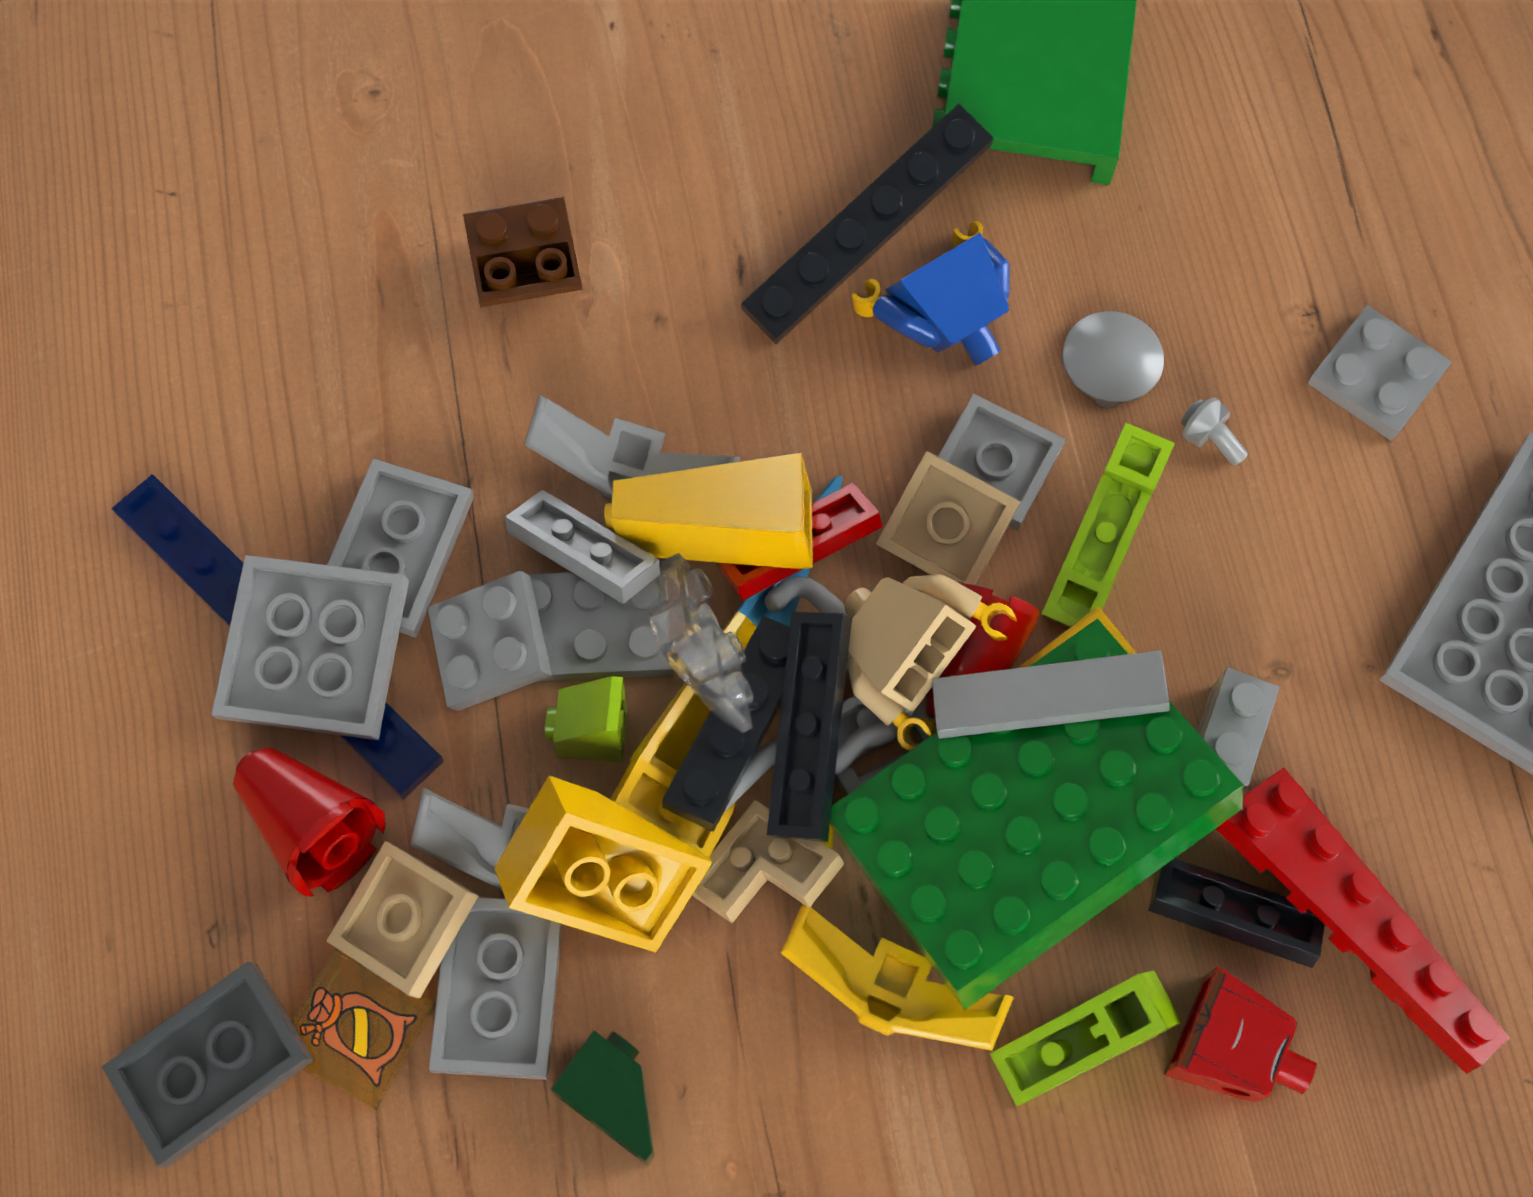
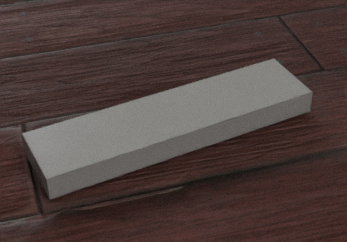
M1161 650L932 679L936 728L939 739L1170 711Z

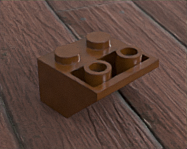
M564 197L463 214L480 308L582 290Z

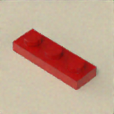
M854 482L812 504L813 564L883 527L879 511ZM717 563L719 570L742 601L803 570Z

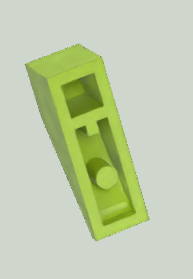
M1152 970L1133 976L991 1052L990 1055L1018 1107L1182 1023V1020L1156 972Z

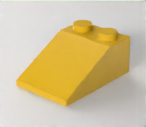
M549 775L494 869L509 908L656 953L709 869L712 861L708 855L602 794Z

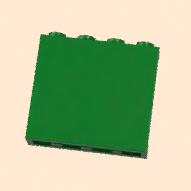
M951 0L949 18L958 19L956 29L947 28L943 58H950L952 62L950 69L941 68L937 98H944L946 102L944 110L935 108L932 128L955 106L960 104L994 137L992 146L988 149L1093 165L1091 182L1110 185L1120 155L1137 0Z

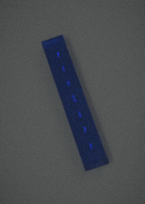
M151 474L111 509L230 627L243 562L169 489ZM388 703L385 704L379 740L339 735L403 800L444 762L442 756Z

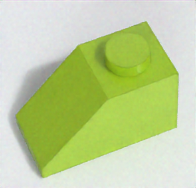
M610 676L559 689L557 707L547 708L545 720V739L553 740L557 758L623 763L628 711L623 677Z

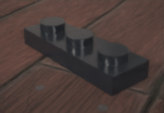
M1176 858L1156 872L1148 911L1313 968L1320 958L1325 924L1309 909L1301 913L1285 896Z

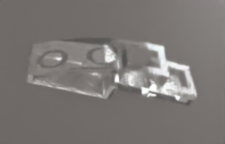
M677 553L661 562L666 598L648 607L653 633L668 664L710 711L726 724L743 733L752 728L748 704L753 701L751 688L742 673L741 663L746 661L744 649L733 632L729 631L725 634L719 627L717 618L710 607L709 598L713 596L714 592L707 575L699 567L693 569L683 556Z

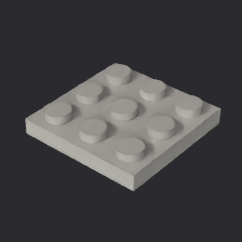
M245 555L211 715L221 720L379 740L409 579L403 574Z

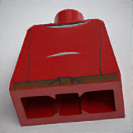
M1216 967L1203 978L1164 1074L1173 1079L1246 1101L1258 1102L1270 1095L1275 1081L1300 1094H1304L1313 1080L1317 1063L1288 1049L1297 1028V1021L1292 1016L1226 970Z

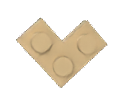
M754 800L710 855L712 864L692 896L733 923L764 883L769 880L810 908L844 865L843 860L837 852L820 841L768 836L769 808Z

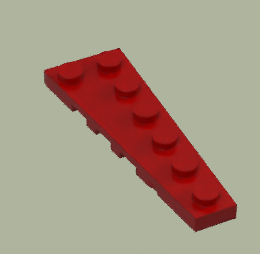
M1282 768L1243 796L1242 810L1215 828L1260 873L1266 869L1273 873L1290 890L1286 898L1301 913L1308 909L1314 913L1332 931L1328 939L1343 954L1347 951L1356 954L1370 968V980L1391 1001L1397 1003L1403 1009L1406 1016L1466 1074L1483 1065L1510 1038L1285 768Z

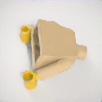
M942 574L912 576L903 583L886 577L879 581L872 592L866 588H858L848 596L845 602V612L852 618L848 650L850 656L847 665L853 693L887 726L892 722L898 728V742L906 750H912L918 745L910 738V729L913 725L918 724L929 736L936 733V727L927 718L909 717L903 709L907 708L914 712L933 686L932 679L940 677L976 628V625L969 621L973 616L980 620L987 635L997 641H1005L1007 637L1001 632L990 628L991 619L995 615L1005 614L1017 622L1012 609L1007 605L995 603L987 606L980 602L982 599L981 595Z

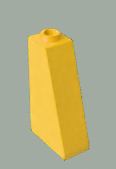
M802 453L613 481L612 503L605 504L604 508L606 527L656 558L792 569L813 568L812 489Z

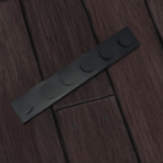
M960 104L955 106L741 303V309L777 344L990 148L994 137Z

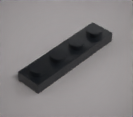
M792 612L767 827L768 836L828 842L852 618L844 613Z
M764 615L762 616L662 799V807L714 832L782 704L790 627Z

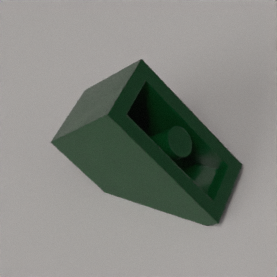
M593 1031L550 1089L556 1097L648 1166L655 1155L643 1070L641 1065L635 1061L640 1052L613 1031L607 1039Z

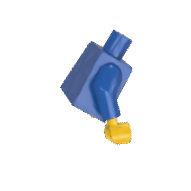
M973 221L969 224L968 236L961 234L958 228H954L951 242L952 249L886 288L888 295H881L880 284L877 280H866L864 282L865 290L871 297L861 298L852 292L853 309L861 317L875 316V318L896 332L924 347H932L936 352H940L961 341L972 362L977 366L1002 351L987 324L1009 311L1007 299L1010 294V264L988 239L982 237V224L979 221Z

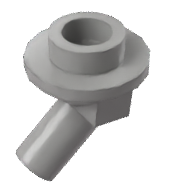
M1211 397L1205 402L1199 399L1185 412L1181 424L1185 426L1182 437L1186 441L1200 448L1210 439L1231 465L1241 463L1248 454L1231 430L1224 424L1230 418V411L1218 398Z

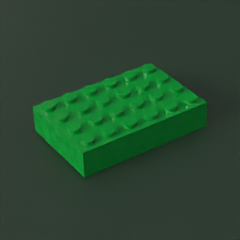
M1096 619L1031 666L1127 655L1128 653L1105 626ZM1170 700V711L940 739L936 732L832 805L830 825L835 835L964 1010L1242 810V782Z

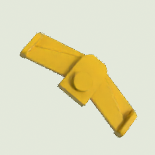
M803 903L780 951L782 955L855 1012L860 1024L886 1036L897 1032L992 1051L1014 999L1010 995L1002 996L988 993L964 1010L945 984L926 981L932 967L926 957L882 937L874 956H872L816 912L812 906L809 908Z

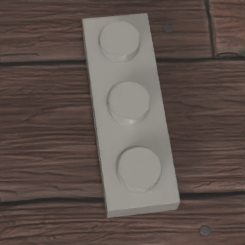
M544 490L505 516L507 533L622 604L660 576L658 558Z

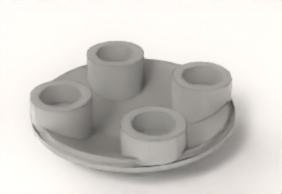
M1104 311L1091 314L1081 319L1072 327L1064 342L1061 363L1071 381L1082 392L1094 398L1095 402L1101 407L1115 408L1121 403L1141 398L1152 390L1163 371L1164 353L1158 337L1143 321L1126 313Z

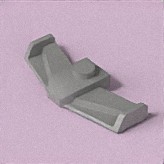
M541 394L538 395L524 442L525 446L602 492L603 497L612 499L614 480L735 463L740 460V457L661 452L666 433L619 418L614 419L610 435L608 436Z
M423 788L410 846L497 887L500 893L504 894L494 867L529 808L507 804L501 826Z

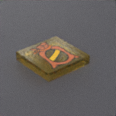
M334 949L291 1021L314 1058V1061L302 1070L377 1110L436 1005L423 996L418 999L407 995L354 959Z

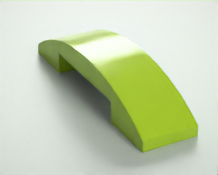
M1125 423L1041 616L1070 628L1098 606L1101 610L1103 609L1147 504L1174 447V442Z

